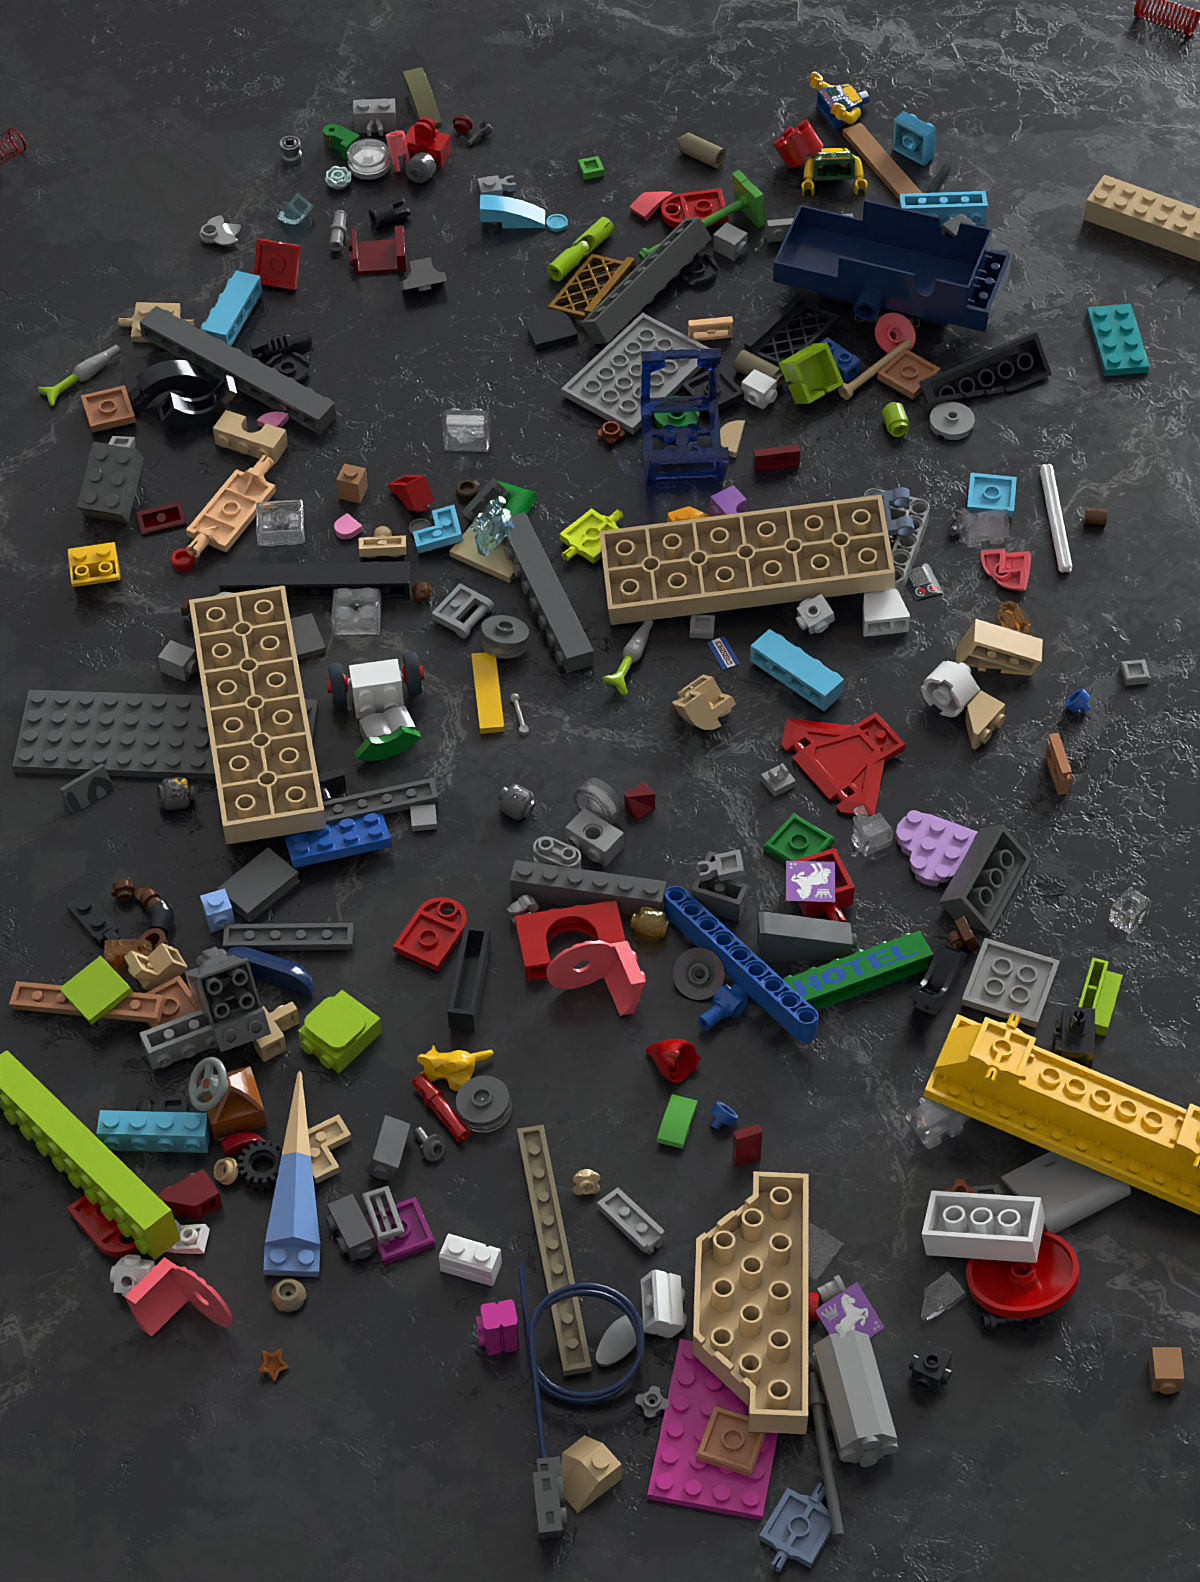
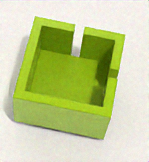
M814 343L779 362L786 382H791L788 387L795 404L811 403L825 395V393H829L844 384L828 343Z

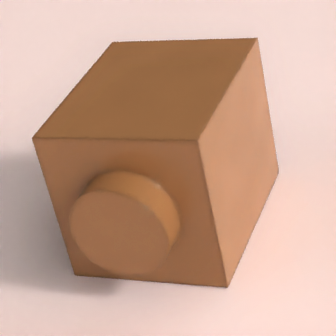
M344 463L336 479L338 499L361 503L368 488L366 468Z
M1152 1347L1149 1357L1151 1390L1160 1391L1163 1394L1180 1392L1184 1381L1181 1347Z

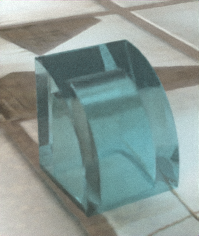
M297 192L277 215V218L288 224H299L314 206Z

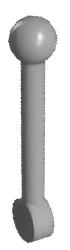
M513 693L510 696V700L514 703L520 723L519 733L527 735L529 728L523 720L518 702L519 695Z

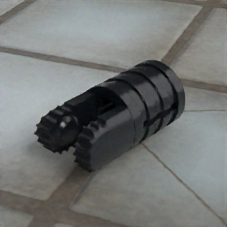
M400 198L369 210V218L375 228H379L411 215L408 208L397 212L394 210L403 206L405 203L404 199Z

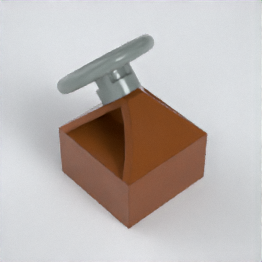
M214 1057L205 1058L196 1065L189 1081V1098L195 1108L208 1113L215 1141L235 1132L252 1131L267 1126L264 1109L250 1066L226 1073L223 1063ZM213 1067L217 1069L218 1075L213 1074ZM205 1069L204 1078L198 1080L201 1072Z

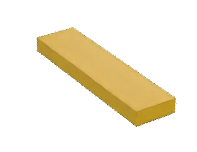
M495 651L472 653L480 734L505 732Z

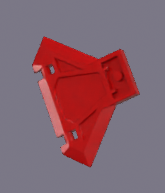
M876 712L853 726L787 718L781 747L786 752L790 750L796 752L792 759L829 801L836 798L840 801L836 805V809L841 814L875 817L884 763L903 752L906 745Z

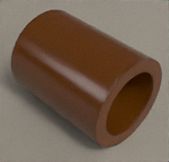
M1086 507L1084 523L1106 526L1108 509Z

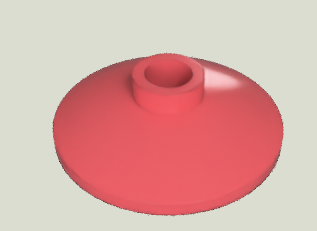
M891 312L883 315L877 321L875 337L879 346L886 353L891 352L902 342L910 339L913 342L912 347L908 349L910 351L915 343V330L912 323L904 315Z

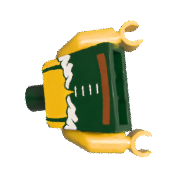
M847 148L821 149L805 161V181L802 183V195L804 196V191L808 189L811 190V195H814L813 180H856L854 193L857 195L858 188H862L865 194L868 183L865 179H862L864 178L860 158L852 155Z

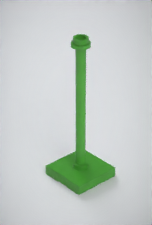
M740 170L732 173L735 202L702 220L704 226L708 227L740 209L760 228L766 225L763 194ZM658 245L648 250L642 248L638 253L640 261L642 262Z

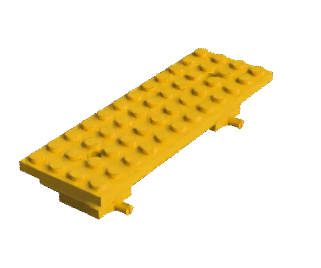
M1010 1013L1007 1023L997 1022L985 1017L982 1024L957 1014L922 1095L923 1097L1200 1215V1107L1190 1103L1186 1110L1035 1046L1036 1038L1023 1033L1017 1028L1021 1019L1019 1014H1017L1013 1021L1016 1013Z

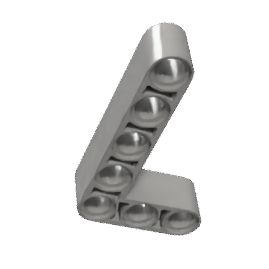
M872 488L868 489L864 496L886 491ZM910 497L911 502L906 507L890 506L892 520L908 516L913 519L914 533L906 537L897 536L891 552L895 570V589L898 590L900 595L904 592L928 526L930 505L927 501Z

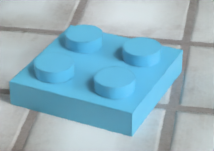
M970 473L967 510L973 514L1013 517L1017 477Z

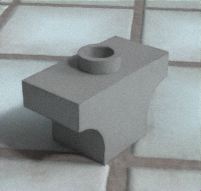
M431 257L407 262L408 276L404 281L400 282L402 291L417 287L419 291L432 289L431 284L445 282L447 279L445 272L437 271L432 265Z

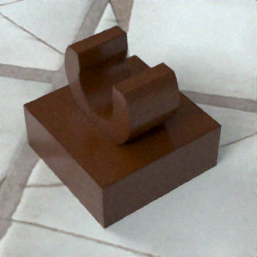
M963 916L956 920L955 923L959 930L948 934L953 947L960 949L967 944L971 952L979 949L980 946L965 917Z

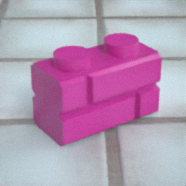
M510 1299L499 1301L498 1304L495 1302L482 1304L480 1307L481 1316H476L479 1346H485L486 1354L489 1356L501 1354L502 1351H505V1353L518 1351L520 1348L519 1331L514 1301Z

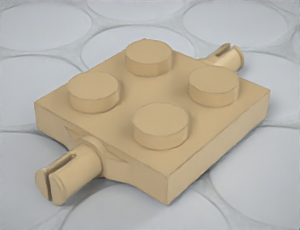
M136 302L135 313L132 318H119L118 326L132 327V342H150L141 335L140 321L155 306L168 310L172 315L180 318V303ZM194 319L186 320L187 322H189V324L194 326Z

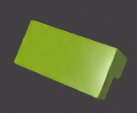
M1092 958L1078 1007L1095 1008V1034L1106 1036L1123 975L1107 971L1108 961Z

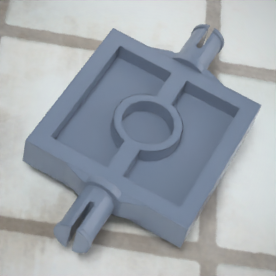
M822 1483L817 1484L811 1496L800 1495L787 1488L761 1531L759 1540L777 1551L776 1556L769 1565L773 1570L776 1567V1571L780 1572L788 1558L811 1568L832 1533L829 1511L821 1503L826 1494L825 1487L823 1486L822 1488Z

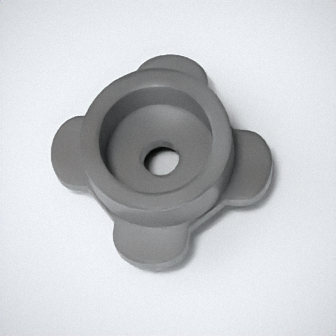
M651 1386L648 1392L638 1394L635 1398V1403L641 1406V1410L647 1418H654L669 1407L668 1399L663 1398L660 1394V1388L657 1386ZM651 1400H654L655 1403H654V1404H650V1401H651Z

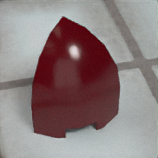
M249 1131L235 1132L218 1139L225 1157L233 1158L236 1161L239 1155L242 1156L241 1151L244 1148L249 1151L248 1145L250 1143H253L254 1147L258 1146L257 1141L262 1140V1145L266 1144L261 1136Z

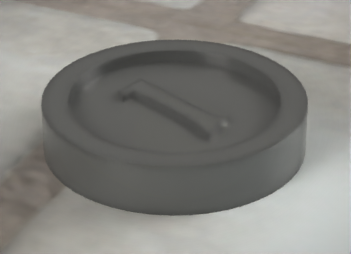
M415 519L409 524V533L414 537V531L432 527V524L426 519Z

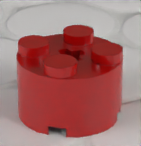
M807 119L800 122L795 129L791 126L781 133L783 137L778 138L772 143L784 163L790 169L801 165L807 161L806 158L811 154L814 156L823 147L821 139Z

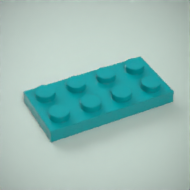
M1131 304L1087 307L1086 314L1104 376L1148 373L1150 366Z

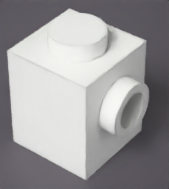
M754 369L742 381L741 390L744 392V400L764 409L769 403L774 402L777 397V380Z

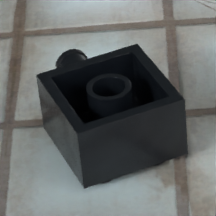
M1063 1006L1061 1016H1056L1055 1030H1053L1052 1046H1055L1054 1054L1089 1069L1092 1068L1095 1054V1008Z

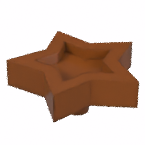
M282 1348L273 1353L260 1351L262 1363L257 1372L267 1373L274 1382L281 1370L289 1368L282 1360Z

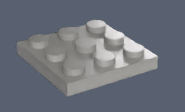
M985 938L962 997L961 1005L1006 1019L1009 1018L1010 1013H1016L1013 1021L1017 1014H1019L1021 1017L1019 1023L1037 1028L1060 961Z

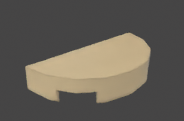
M745 420L728 422L721 427L718 433V446L726 452L727 456L736 458L745 427Z

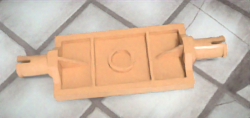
M262 455L253 468L250 467L245 472L236 469L186 529L187 536L194 539L186 547L187 552L191 556L199 557L207 545L227 552L276 492L275 485L264 479V475L274 465L270 457L266 458L265 455Z

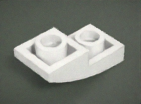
M175 1220L181 1240L166 1252L204 1253L210 1231L206 1224L180 1225Z

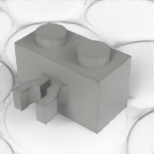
M395 98L353 100L355 133H367V136H371V133L379 132V136H383V132L397 131Z

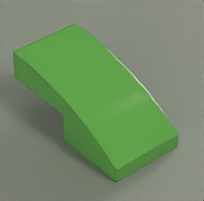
M672 1094L657 1136L658 1143L683 1149L689 1135L690 1124L697 1110L698 1100Z

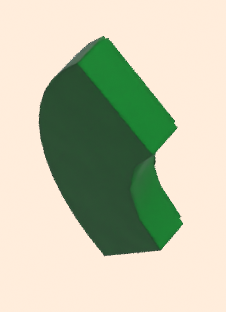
M400 726L390 734L381 737H368L354 752L357 760L361 761L386 759L413 746L421 738V735L417 730Z

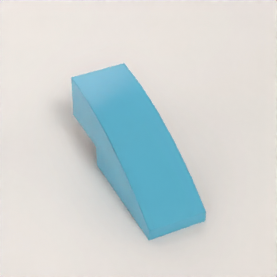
M480 195V222H502V228H545L544 209L510 197Z

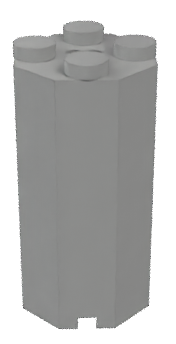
M855 1330L846 1331L847 1337L839 1338L838 1333L830 1334L813 1345L814 1352L812 1356L822 1393H824L826 1409L839 1459L843 1462L860 1463L862 1467H869L876 1464L877 1459L898 1450L897 1435L868 1334Z

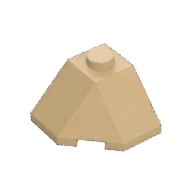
M584 1435L562 1453L561 1469L565 1501L577 1514L622 1479V1464L603 1443Z

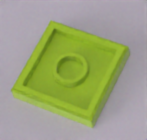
M101 956L59 988L62 994L91 1025L133 992L131 987Z

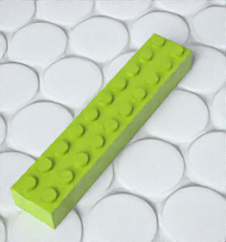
M6 1050L0 1054V1108L4 1111L7 1120L12 1125L17 1123L23 1136L27 1140L33 1139L40 1153L43 1156L49 1155L56 1169L59 1172L65 1171L74 1187L77 1189L81 1187L84 1190L85 1196L93 1205L98 1203L104 1216L109 1221L114 1219L118 1223L117 1226L126 1238L131 1236L142 1254L148 1253L156 1260L181 1239L172 1210L10 1052Z

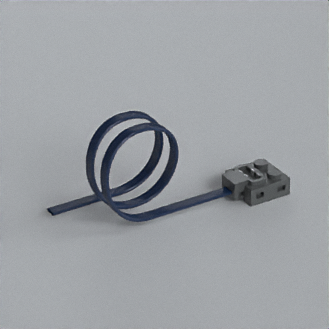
M518 1262L527 1359L532 1373L540 1458L536 1459L537 1472L532 1473L533 1478L531 1479L537 1539L561 1537L562 1531L566 1529L567 1525L566 1507L560 1508V1505H564L565 1502L560 1456L546 1458L539 1386L550 1396L572 1404L597 1403L615 1396L627 1387L637 1373L644 1351V1331L638 1312L624 1295L610 1287L595 1283H576L553 1291L536 1307L529 1326L523 1262ZM572 1297H596L614 1304L627 1316L634 1329L637 1343L635 1363L620 1381L607 1388L592 1392L566 1390L549 1381L537 1365L534 1330L538 1320L552 1305Z

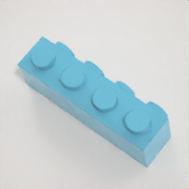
M986 191L908 193L899 195V208L938 216L940 227H942L943 223L961 213L971 219L976 225H986L988 208Z
M235 271L232 278L228 279L224 292L220 293L215 307L211 308L208 319L202 323L201 329L232 346L262 294L260 276Z
M769 629L751 645L750 661L821 710L825 711L843 695L844 679L837 672L831 671L819 660L813 659L800 647H796L788 642L782 635L776 634Z
M100 1110L96 1134L97 1138L109 1150L208 1153L211 1126L208 1113Z

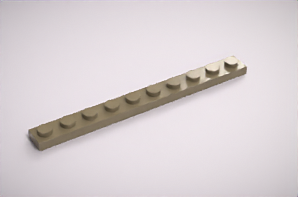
M544 1125L517 1129V1136L549 1295L561 1287L575 1284ZM578 1297L562 1300L550 1308L563 1376L591 1372V1361Z

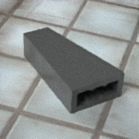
M764 911L758 912L757 951L758 957L763 962L842 959L852 955V949H857L856 933L851 932V923Z

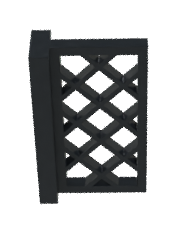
M796 294L744 343V348L746 351L780 367L779 362L783 360L779 358L792 356L806 347L818 343L841 321V318L838 314L806 304L804 297ZM806 312L814 314L811 316L804 317L806 315ZM821 320H830L829 322L819 324ZM816 322L815 325L803 326L805 323ZM795 325L801 326L800 328L791 329ZM818 331L815 335L806 336L805 334ZM803 334V337L790 339V336ZM784 337H787V339H788V340H784V341H779V342H777L778 340H780L781 338H784ZM804 343H805V345H804L803 347L794 348V349H793V347H792V346H794V345H799V344H804ZM790 347L789 350L777 352L778 348ZM774 349L773 353L765 354L768 350Z

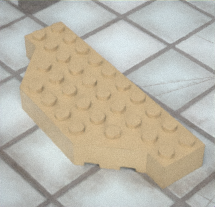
M753 1171L752 1196L746 1199L745 1204L736 1211L732 1210L719 1220L716 1227L707 1234L704 1232L696 1238L692 1354L748 1405V1432L806 1434L809 1174Z

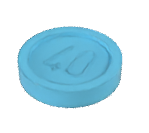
M553 214L547 218L546 225L549 230L559 232L567 228L568 220L562 214Z

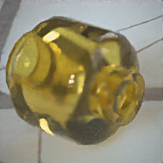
M642 907L639 913L633 912L630 928H634L635 938L656 943L660 938L664 939L669 919H665L663 911Z

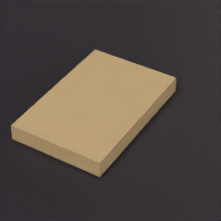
M474 521L462 535L463 541L456 543L452 547L450 557L510 583L515 577L512 560H507L504 551L505 546L503 543H499L496 530Z

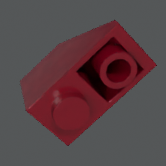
M204 1169L196 1173H190L184 1180L173 1186L165 1187L157 1194L175 1216L199 1220L222 1207L220 1193Z

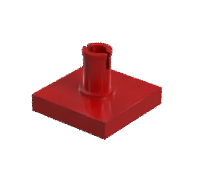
M257 239L254 275L260 276L261 284L293 290L297 289L301 245Z

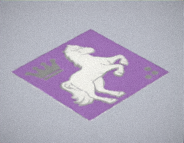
M786 861V901L835 902V862Z
M857 1282L815 1310L829 1334L838 1333L839 1338L847 1337L846 1331L851 1330L868 1334L869 1338L885 1328Z

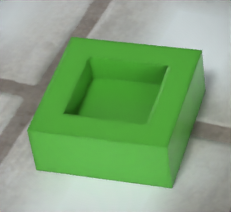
M598 156L578 160V167L584 180L604 176V168Z

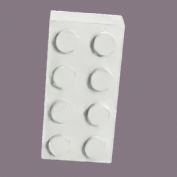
M931 1191L922 1230L926 1255L1037 1263L1045 1221L1042 1200L1040 1197Z

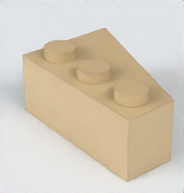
M975 619L956 647V663L962 662L969 667H978V671L986 672V668L1001 669V673L1032 676L1042 662L1043 639Z

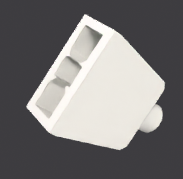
M897 589L864 593L863 637L908 632L910 615Z

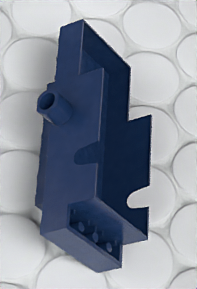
M864 200L863 219L800 205L774 260L773 282L818 292L820 297L854 304L853 311L856 317L867 321H874L879 311L895 312L908 318L946 327L948 324L987 332L1010 273L1012 254L991 249L993 229L960 222L957 235L949 238L941 233L938 216Z

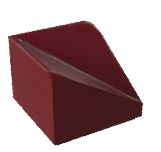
M644 782L624 795V810L634 820H639L655 809V793Z

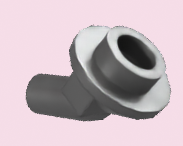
M963 507L960 510L954 509L951 518L955 522L948 530L949 535L955 536L963 525L969 528L975 521L972 518L973 514Z
M422 1126L413 1131V1134L421 1144L419 1146L420 1153L427 1160L437 1161L443 1156L446 1150V1142L442 1136L434 1134L428 1137Z

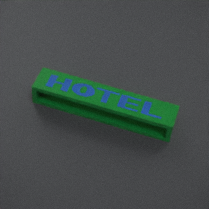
M917 931L906 933L900 938L889 942H881L867 950L856 951L853 955L845 958L834 959L820 967H811L803 973L786 976L783 980L817 1011L927 971L934 954L922 933Z

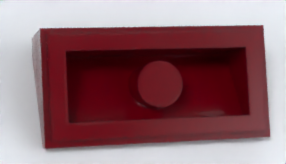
M181 501L136 512V519L142 535L187 524Z

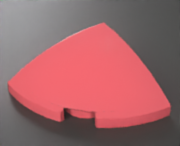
M1004 549L981 550L982 564L989 577H992L997 581L998 585L1014 591L1026 590L1031 565V554L1029 551L1006 553Z

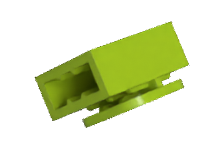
M341 990L334 997L324 999L306 1016L305 1025L298 1030L300 1046L306 1053H312L318 1057L326 1068H332L340 1073L382 1033L381 1019Z

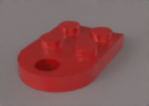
M721 188L669 196L663 201L661 206L663 221L667 225L676 228L685 218L700 217L703 220L725 208ZM726 216L712 225L728 223L729 217Z
M436 897L427 900L418 908L394 943L393 952L439 971L462 937L464 926L467 925L464 907L456 900L448 897ZM446 908L454 910V912L450 915H444L441 913V911Z
M84 1195L67 1207L71 1217L105 1255L124 1257L138 1251L134 1241L130 1244H123L121 1242L125 1236L119 1230L118 1223L114 1219L109 1221L102 1213L98 1203L93 1205Z

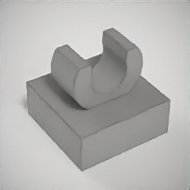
M783 763L761 774V781L774 797L795 787L796 781Z

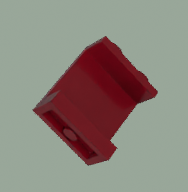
M395 226V239L358 242L356 229H351L352 238H348V249L353 251V253H349V266H354L355 275L406 271L403 226Z

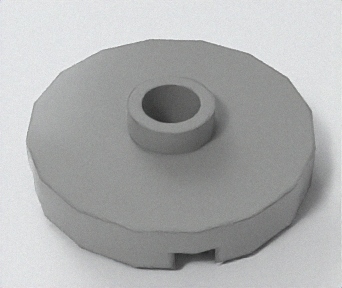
M945 402L932 409L929 424L934 434H940L944 436V439L959 440L967 437L970 431L973 430L975 417L971 409L964 404Z

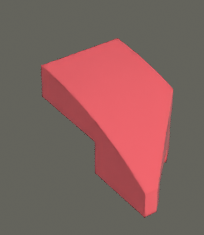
M669 191L644 192L629 208L633 213L647 221L658 208H661L663 201L673 195V193Z

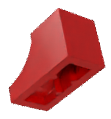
M407 474L388 484L391 493H394L401 499L407 510L416 511L417 513L429 508L428 504L435 501L424 475Z

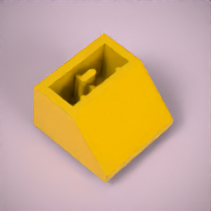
M115 542L68 549L72 587L120 580Z

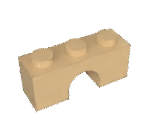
M225 410L213 427L215 444L259 459L262 455H265L266 458L270 457L274 464H276L288 447L285 429L266 423L260 431L249 433L246 416Z

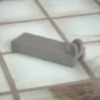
M616 1188L597 1202L598 1210L644 1253L650 1255L654 1252V1246L656 1248L662 1246V1240L666 1238L665 1231L619 1188Z

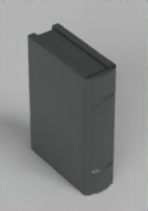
M266 848L220 885L216 891L225 888L232 909L248 923H251L300 882L297 878L299 873L270 848Z

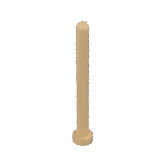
M910 339L905 340L849 384L844 383L839 386L838 392L840 396L845 400L851 398L854 390L877 374L903 349L908 350L911 348L913 342Z

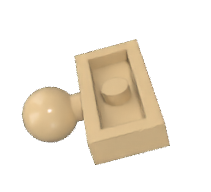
M386 526L376 528L374 537L359 538V557L376 558L378 556L399 557L406 555V535L392 536L391 530Z

